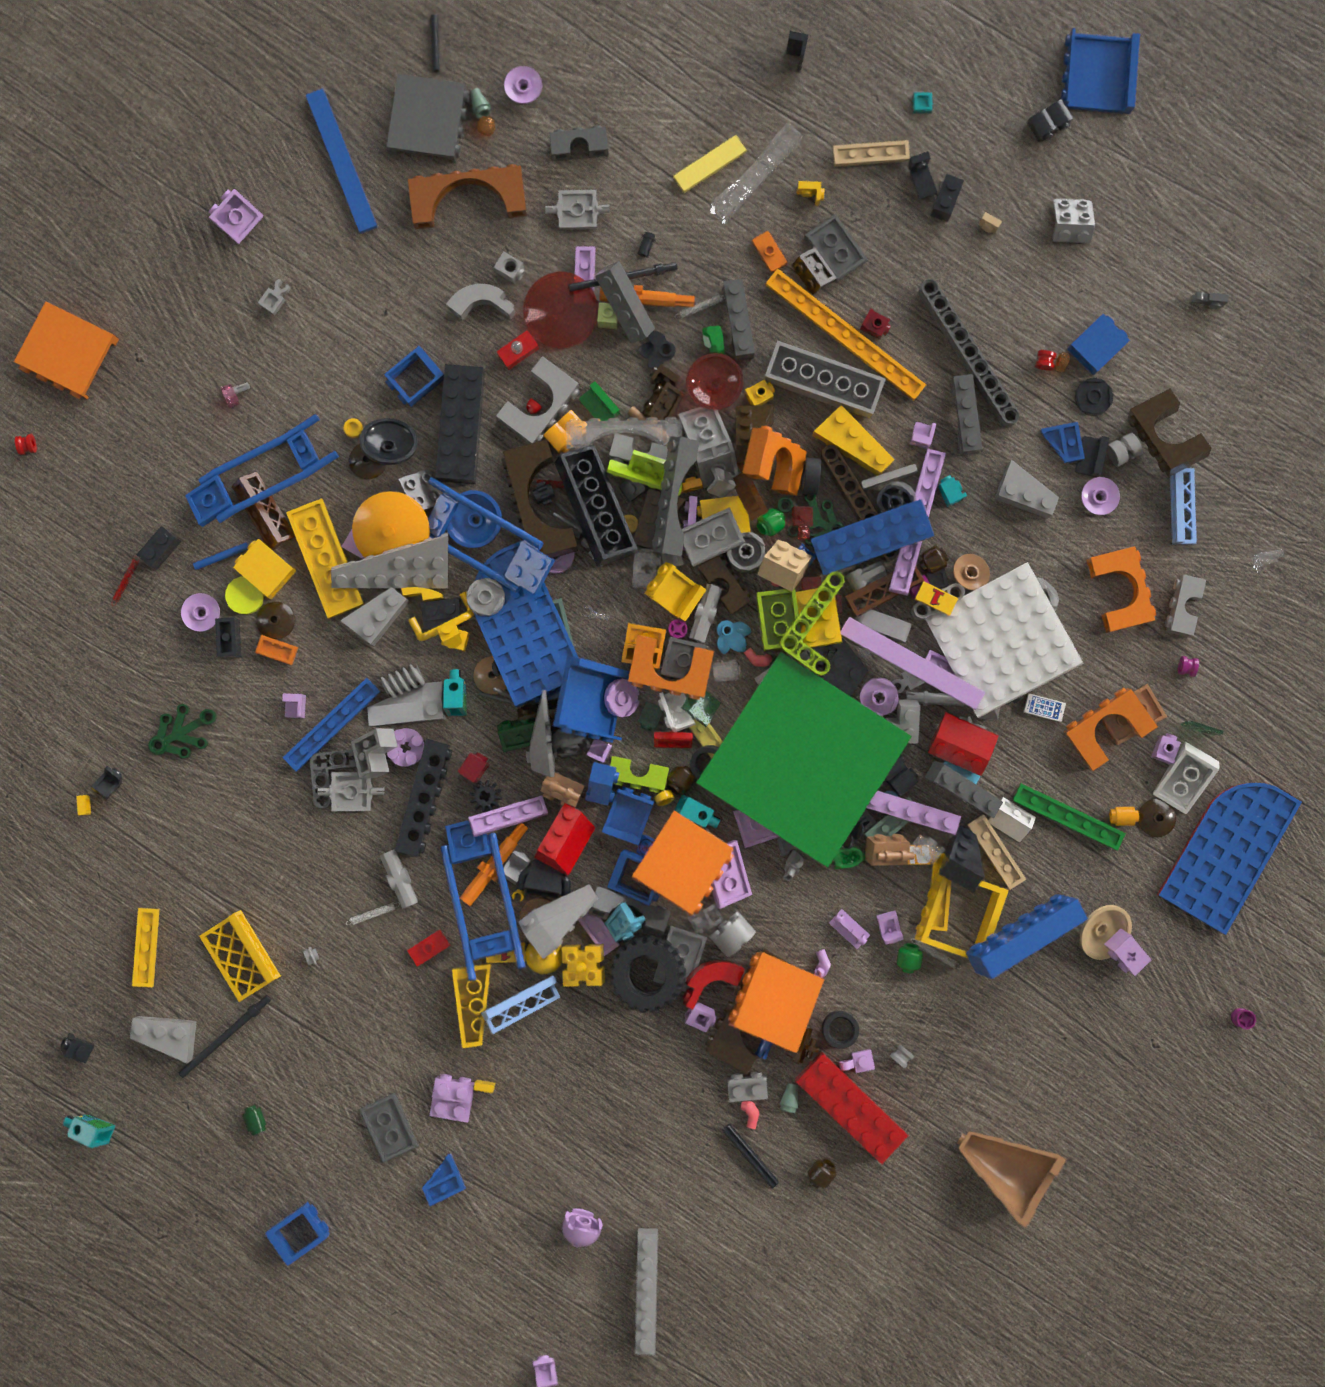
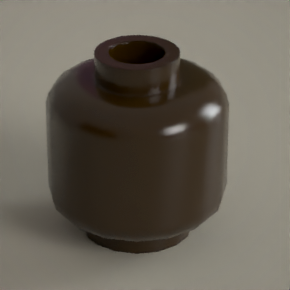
M932 546L921 553L922 560L919 563L924 571L928 570L931 574H935L947 567L949 558L943 547Z
M676 766L667 776V787L677 795L687 793L695 782L692 771L687 766Z
M826 1158L817 1159L807 1172L810 1184L815 1188H827L837 1175L835 1165Z

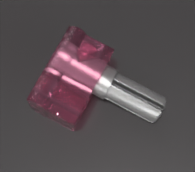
M247 382L236 387H232L229 384L220 388L228 407L233 408L240 404L236 394L250 389Z

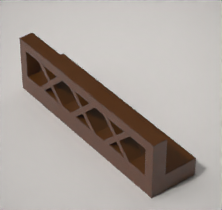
M737 462L741 473L733 477L736 485L734 488L752 521L769 511L752 479L743 474V462Z
M258 472L240 477L232 485V489L240 502L267 489ZM254 479L258 487H252L248 480ZM269 496L266 498L267 505L259 501L245 508L265 544L271 550H275L281 543L294 539L295 534L273 497ZM269 511L276 515L277 520L269 517ZM278 528L284 529L287 536L281 537Z
M916 566L914 574L918 580L911 582L910 589L924 582ZM894 571L845 596L848 608L853 610L856 617L900 595L888 590ZM880 592H884L883 597L879 600L871 598ZM867 601L866 606L858 611L855 605Z

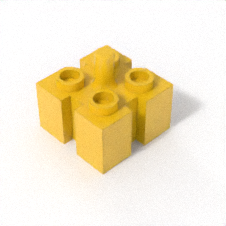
M581 944L565 945L562 947V963H567V968L562 971L563 987L579 986L582 984V981H586V986H602L605 983V967H600V962L604 960V944H588L585 946V949H581Z

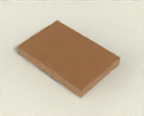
M1148 684L1133 691L1155 723L1167 717ZM1110 714L1101 719L1116 745L1137 735L1128 721L1119 714Z

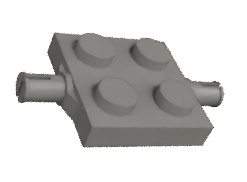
M558 190L559 200L557 206H545L546 214H557L559 230L597 229L599 213H610V205H598L596 190Z
M332 772L330 788H318V791H325L318 793V796H330L331 811H371L373 795L384 796V792H377L384 791V787L373 788L371 778H359L358 772Z

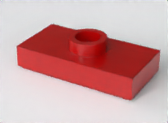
M654 732V747L692 748L693 733Z
M440 929L407 951L418 967L451 945Z

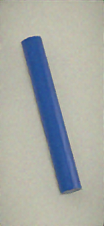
M245 542L193 563L195 570L201 569L248 550L247 547L249 545Z

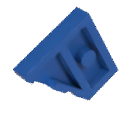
M1078 422L1041 429L1043 436L1065 464L1085 459Z
M452 1154L445 1157L439 1168L435 1170L432 1177L422 1187L429 1206L437 1204L466 1189Z

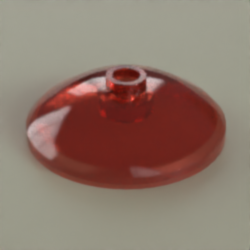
M721 353L703 355L689 368L686 378L687 390L692 400L702 408L708 410L727 408L739 398L742 392L743 374L741 368L736 361ZM717 382L719 385L715 388L712 387V383Z

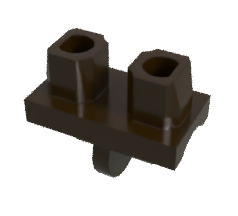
M806 1027L797 1053L786 1050L785 1055L792 1058L793 1062L803 1063L805 1055L807 1058H811L813 1052L819 1053L820 1049L815 1047L816 1039L811 1038L813 1029Z

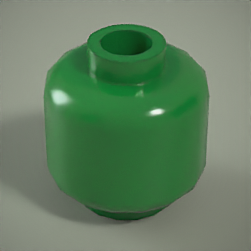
M774 508L768 509L769 512L758 517L757 528L764 536L772 537L785 528V515L782 511H777Z
M905 943L898 950L896 964L903 972L914 973V971L921 968L923 951L916 944Z

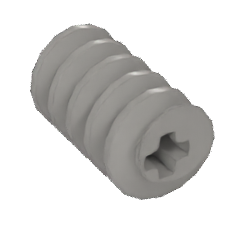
M410 664V671L403 667L402 674L396 670L395 677L388 674V681L381 677L383 687L389 697L391 695L393 698H396L397 692L400 695L404 694V688L408 692L411 691V685L414 688H418V682L421 685H425L423 675L417 664V668Z

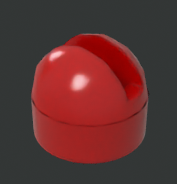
M532 398L529 399L526 405V409L530 414H537L543 408Z

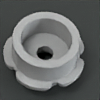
M308 947L307 950L303 951L308 965H316V960H319L316 949L312 950L311 947Z

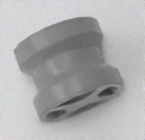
M901 1044L897 1046V1051L890 1055L903 1068H906L907 1062L915 1057Z

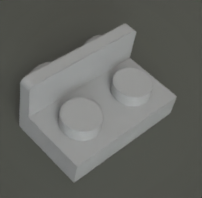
M751 1072L750 1076H743L742 1073L731 1074V1077L727 1078L729 1102L768 1099L766 1074H762V1072Z

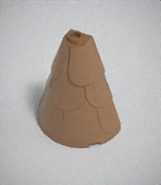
M968 1132L967 1135L962 1134L957 1142L960 1145L959 1151L977 1175L984 1179L1016 1221L1025 1228L1034 1216L1035 1209L1054 1177H1057L1067 1160L1058 1154L973 1132Z

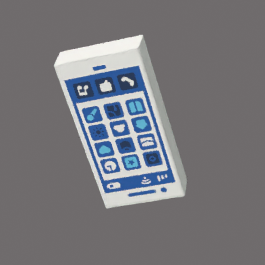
M1027 694L1023 712L1061 722L1066 703Z

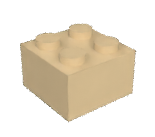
M777 540L764 556L758 575L792 592L806 574L812 556L803 550L789 545L787 542Z

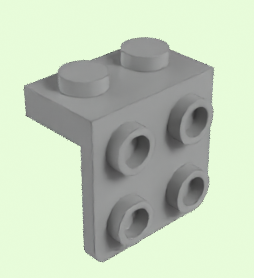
M1055 199L1053 206L1056 223L1052 235L1053 242L1091 243L1095 228L1092 202L1084 199Z

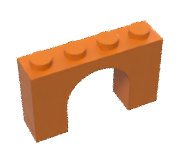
M761 426V428H753L743 474L752 479L769 480L773 459L776 455L777 464L772 490L784 495L797 496L807 451L800 448L799 444L791 443V439L782 437L781 433L773 432L770 427Z
M1135 546L1091 557L1086 560L1091 578L1118 573L1125 576L1133 587V598L1126 608L1101 615L1106 633L1155 620L1156 610L1153 605L1151 606L1149 599L1151 598V592L1146 587V574L1144 569H1141V556L1139 551H1136Z
M642 635L637 636L628 679L629 682H632V686L643 688V685L651 686V690L662 692V689L670 690V694L681 696V693L689 694V698L697 700L705 696L714 654L713 650L695 647L689 672L679 680L669 681L661 678L653 666L657 639Z
M1121 688L1114 693V698L1111 700L1105 699L1098 704V709L1087 711L1082 715L1083 719L1079 722L1075 720L1066 726L1067 730L1064 733L1092 771L1109 761L1095 739L1096 725L1103 717L1110 714L1123 716L1137 736L1141 738L1158 727L1130 688Z

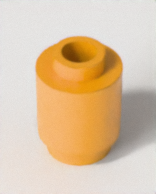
M1115 807L1110 809V824H1115V826H1135V823L1139 822V812L1135 810V807Z

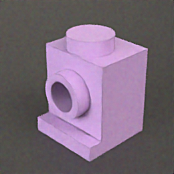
M1166 733L1165 736H1159L1151 758L1167 764H1174L1181 742L1176 741L1177 737ZM1168 744L1171 745L1170 751L1166 750Z
M699 1002L696 1003L694 1009L688 1008L685 1013V1023L704 1032H707L708 1028L712 1027L716 1021L715 1010Z

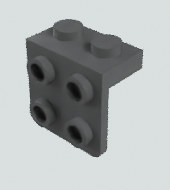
M429 469L399 478L390 487L391 491L406 494L416 500L424 511L434 508L440 494H442L440 490L428 484L431 477L434 478L433 473Z

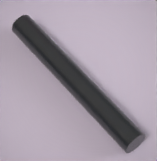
M432 14L430 16L433 72H440L438 15Z

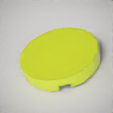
M240 576L229 583L225 591V599L233 611L240 614H251L262 606L264 594L245 577Z

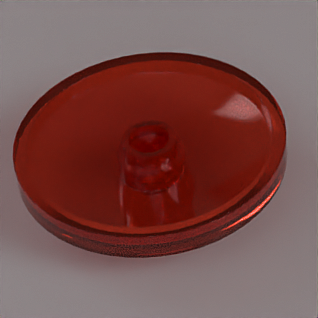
M569 272L549 273L538 279L527 292L523 305L524 321L531 335L545 346L555 349H567L577 346L590 336L597 324L599 305L593 289L587 288L572 292L568 290V284L585 281L578 275Z

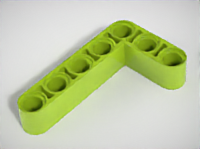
M835 571L826 576L780 640V648L786 654L816 675L826 674L830 669V663L802 641L844 583L843 575ZM831 576L839 578L838 586L830 584ZM824 591L827 593L828 599L826 602L819 600V592ZM809 607H813L817 611L814 618L807 615ZM797 623L805 625L804 633L796 631L795 626ZM790 638L793 640L794 646L792 649H787L784 646L785 639ZM802 650H807L810 654L809 659L806 661L800 658ZM818 661H822L825 664L823 672H819L815 668Z

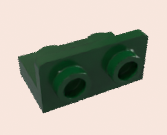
M535 717L519 721V719L513 721L505 720L497 725L503 753L530 746Z

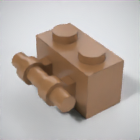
M555 772V777L547 776L544 779L540 791L544 793L543 797L553 801L556 798L561 800V805L566 803L576 807L585 786Z
M876 834L875 836L867 837L865 859L872 866L907 865L908 860H914L915 854L914 852H909L910 842L903 835L893 834L892 836Z

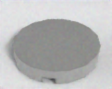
M491 578L474 581L466 593L470 609L480 616H492L498 613L505 602V593L502 586Z

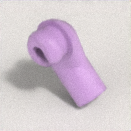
M822 949L816 952L819 963L814 970V975L820 978H824L831 967L826 951Z

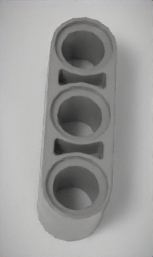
M957 583L942 589L949 594L952 588L957 589L959 592L957 601L962 599L965 594L963 586ZM921 602L916 603L911 609V614L916 620H923L938 612ZM918 606L925 608V615L922 616L917 613Z
M870 610L855 617L856 621L877 633L902 643H906L912 625L875 610Z

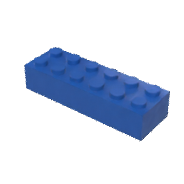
M922 499L812 538L811 541L823 575H829L831 572L846 569L935 537L924 503Z
M1056 894L1047 903L1037 905L1031 913L1021 915L1018 921L1005 925L1002 931L987 936V940L971 946V950L966 952V955L975 973L993 979L1086 921L1088 918L1079 900Z

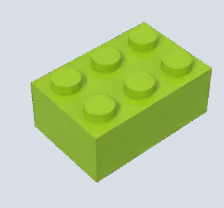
M795 588L792 592L787 589L756 593L763 652L781 650V638L799 615ZM797 623L795 626L798 633H801L800 623ZM790 638L785 639L784 646L787 649L793 648V640Z

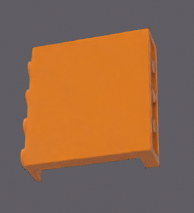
M45 301L14 362L20 366L19 370L27 374L33 372L37 374V379L45 383L49 380L53 382L52 386L61 391L65 388L75 398L80 399L83 397L88 400L89 397L85 394L111 344L116 346L119 339L113 334Z
M674 811L631 879L637 883L641 882L689 913L688 916L691 917L693 913L698 914L703 906L700 903L704 896L708 898L713 890V887H711L713 881L716 880L718 882L724 871L721 868L724 863L728 865L734 855L731 852L734 848Z
M756 952L750 960L751 967L749 973H746L743 978L744 986L742 991H739L735 1001L737 1004L735 1009L730 1012L728 1026L738 1028L771 1042L789 1052L797 1053L824 979L763 952Z

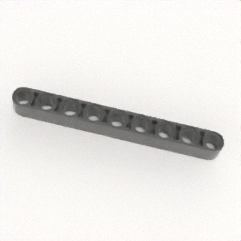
M933 279L925 280L919 289L920 298L968 374H973V381L999 423L1005 428L1012 427L1019 419L1017 408L938 283ZM924 287H931L933 293H927ZM934 303H941L943 309H937ZM944 319H951L953 325H947ZM954 335H961L963 341H957ZM970 350L973 353V357L966 356L964 351ZM975 366H980L983 369V373L976 372ZM985 382L992 383L993 389L986 388ZM995 398H1001L1003 405L996 404ZM1005 414H1011L1013 421L1006 420Z

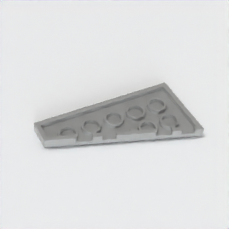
M448 533L441 534L440 537L425 539L420 543H411L384 551L383 554L376 556H367L366 559L356 562L350 561L331 567L332 588H448Z

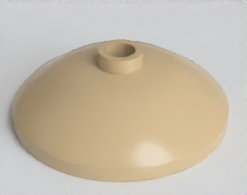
M1106 905L1096 909L1087 917L1088 919L1081 928L1080 945L1082 950L1093 959L1104 960L1111 958L1107 953L1109 950L1104 944L1120 928L1131 935L1132 922L1129 914L1116 905Z

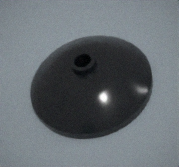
M382 418L374 420L367 424L360 434L362 452L370 460L379 464H401L409 460L417 449L418 440L415 431L408 424L397 419Z

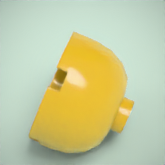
M530 942L525 951V960L528 967L538 974L555 972L562 963V946L560 945L543 959Z

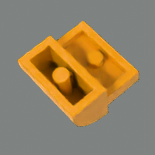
M628 623L621 662L632 664L637 636L642 635L657 639L653 666L659 669L666 629Z

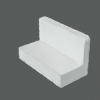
M1003 797L1001 799L1003 804L995 818L990 817L988 821L992 826L1016 841L1021 842L1032 829L1036 817Z

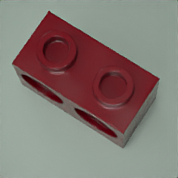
M470 752L458 773L473 783H478L490 765L486 762L488 758L481 753L476 752L474 754Z

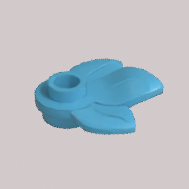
M728 620L721 621L717 626V634L719 636L717 647L722 654H726L731 648L736 652H745L746 639L744 637L752 632L751 628L740 621L735 623ZM728 626L730 630L728 633H725L724 628Z

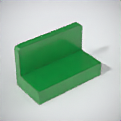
M594 381L589 385L590 389L579 398V401L601 427H605L620 414V409Z

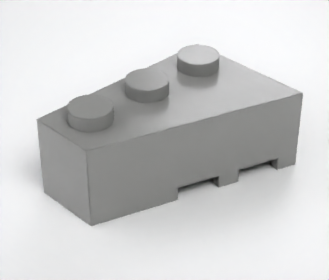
M1011 460L1005 468L994 499L1048 519L1053 515L1059 497Z
M391 587L340 621L368 643L375 646L410 601Z
M138 1016L132 1019L130 1038L188 1063L193 1060L197 1021Z

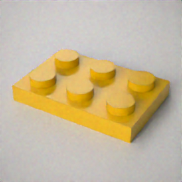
M818 588L796 592L799 614ZM821 591L818 594V598L820 601L826 602L828 595L826 592ZM835 597L803 639V642L810 648L843 643ZM809 607L807 615L814 618L817 611L815 608ZM800 623L801 633H804L805 625Z

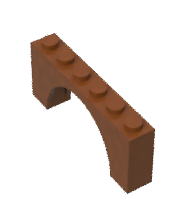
M515 164L507 165L504 168L493 166L487 168V170L471 169L463 173L453 171L446 175L435 173L430 177L414 176L412 179H408L412 219L415 229L434 227L435 212L442 198L451 190L463 185H479L493 191L504 203L509 218L527 216L521 166Z

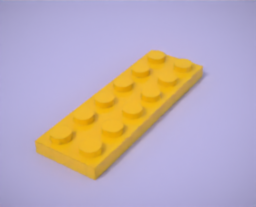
M321 498L286 512L327 618L330 619L363 606L364 602L358 588H332L331 567L347 563V559L324 500Z

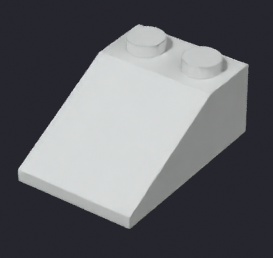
M1185 742L1175 757V763L1169 765L1153 795L1187 814L1219 771V761Z

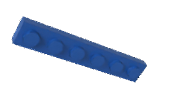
M366 678L300 740L283 759L297 772L380 693V690Z

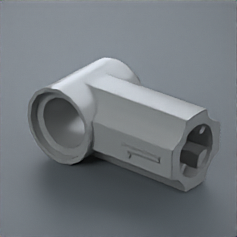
M879 561L864 569H857L847 574L846 577L853 592L887 574L883 564Z

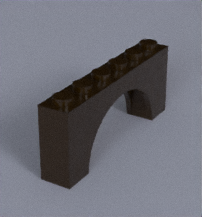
M547 439L503 451L504 458L501 461L504 470L508 469L509 476H506L508 486L513 487L514 490L511 497L513 504L518 505L519 511L516 512L518 522L523 523L524 529L522 530L543 542V547L539 551L550 558L578 551L572 528L557 529L550 527L538 519L530 507L529 492L533 479L542 468L554 463Z
M762 948L761 951L757 950V952H763L774 958L784 961L790 965H793L787 962L786 960L780 958L779 956L773 954L772 952L766 950L765 948ZM750 967L746 969L743 977L746 973H749ZM738 984L733 994L737 996L739 991H742L744 984ZM735 996L732 1002L729 1000L724 1009L726 1012L723 1019H718L714 1027L717 1030L713 1036L709 1035L705 1045L707 1046L706 1051L748 1074L757 1057L745 1046L741 1038L740 1029L728 1026L730 1012L735 1009L737 1004Z

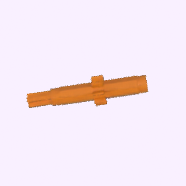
M634 285V290L642 305L694 307L695 296L643 290V286ZM600 287L599 301L609 302Z
M519 823L510 836L506 837L500 844L499 851L502 864L508 859L517 847L518 841L528 830V827L523 823ZM493 855L487 863L482 861L477 869L480 872L460 897L470 907L491 879L494 882L498 879Z

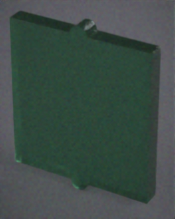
M705 691V696L700 697V700L687 697L681 709L692 716V719L707 727L721 702L714 698L709 691Z
M1185 721L1181 724V726L1212 736H1220L1224 732L1223 730L1194 721Z

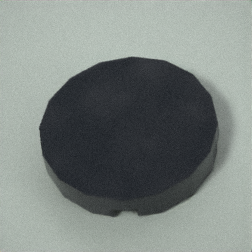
M1094 377L1086 379L1078 386L1074 398L1081 412L1086 415L1097 416L1109 409L1113 403L1114 395L1111 386L1105 380Z

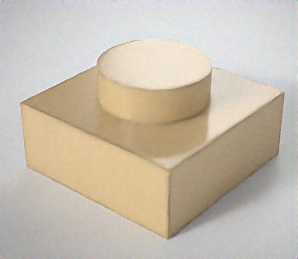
M985 212L978 225L982 226V229L986 232L996 233L1002 221Z

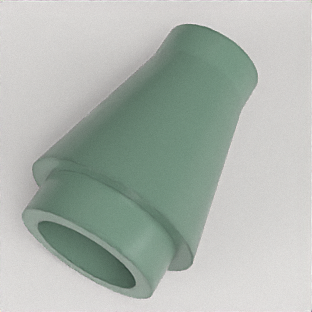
M480 89L471 90L469 94L471 96L473 114L479 119L486 118L491 113L490 104L482 95Z
M787 1083L786 1090L779 1104L781 1105L780 1110L791 1113L796 1112V1109H798V1085Z

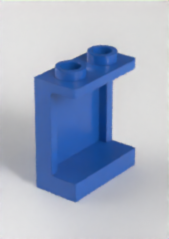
M1104 313L1067 348L1093 376L1130 341L1126 332L1122 329L1119 330L1114 325L1113 319Z
M623 786L622 790L617 789L602 832L639 845L654 801H651V796L643 793L640 796L634 795V790Z

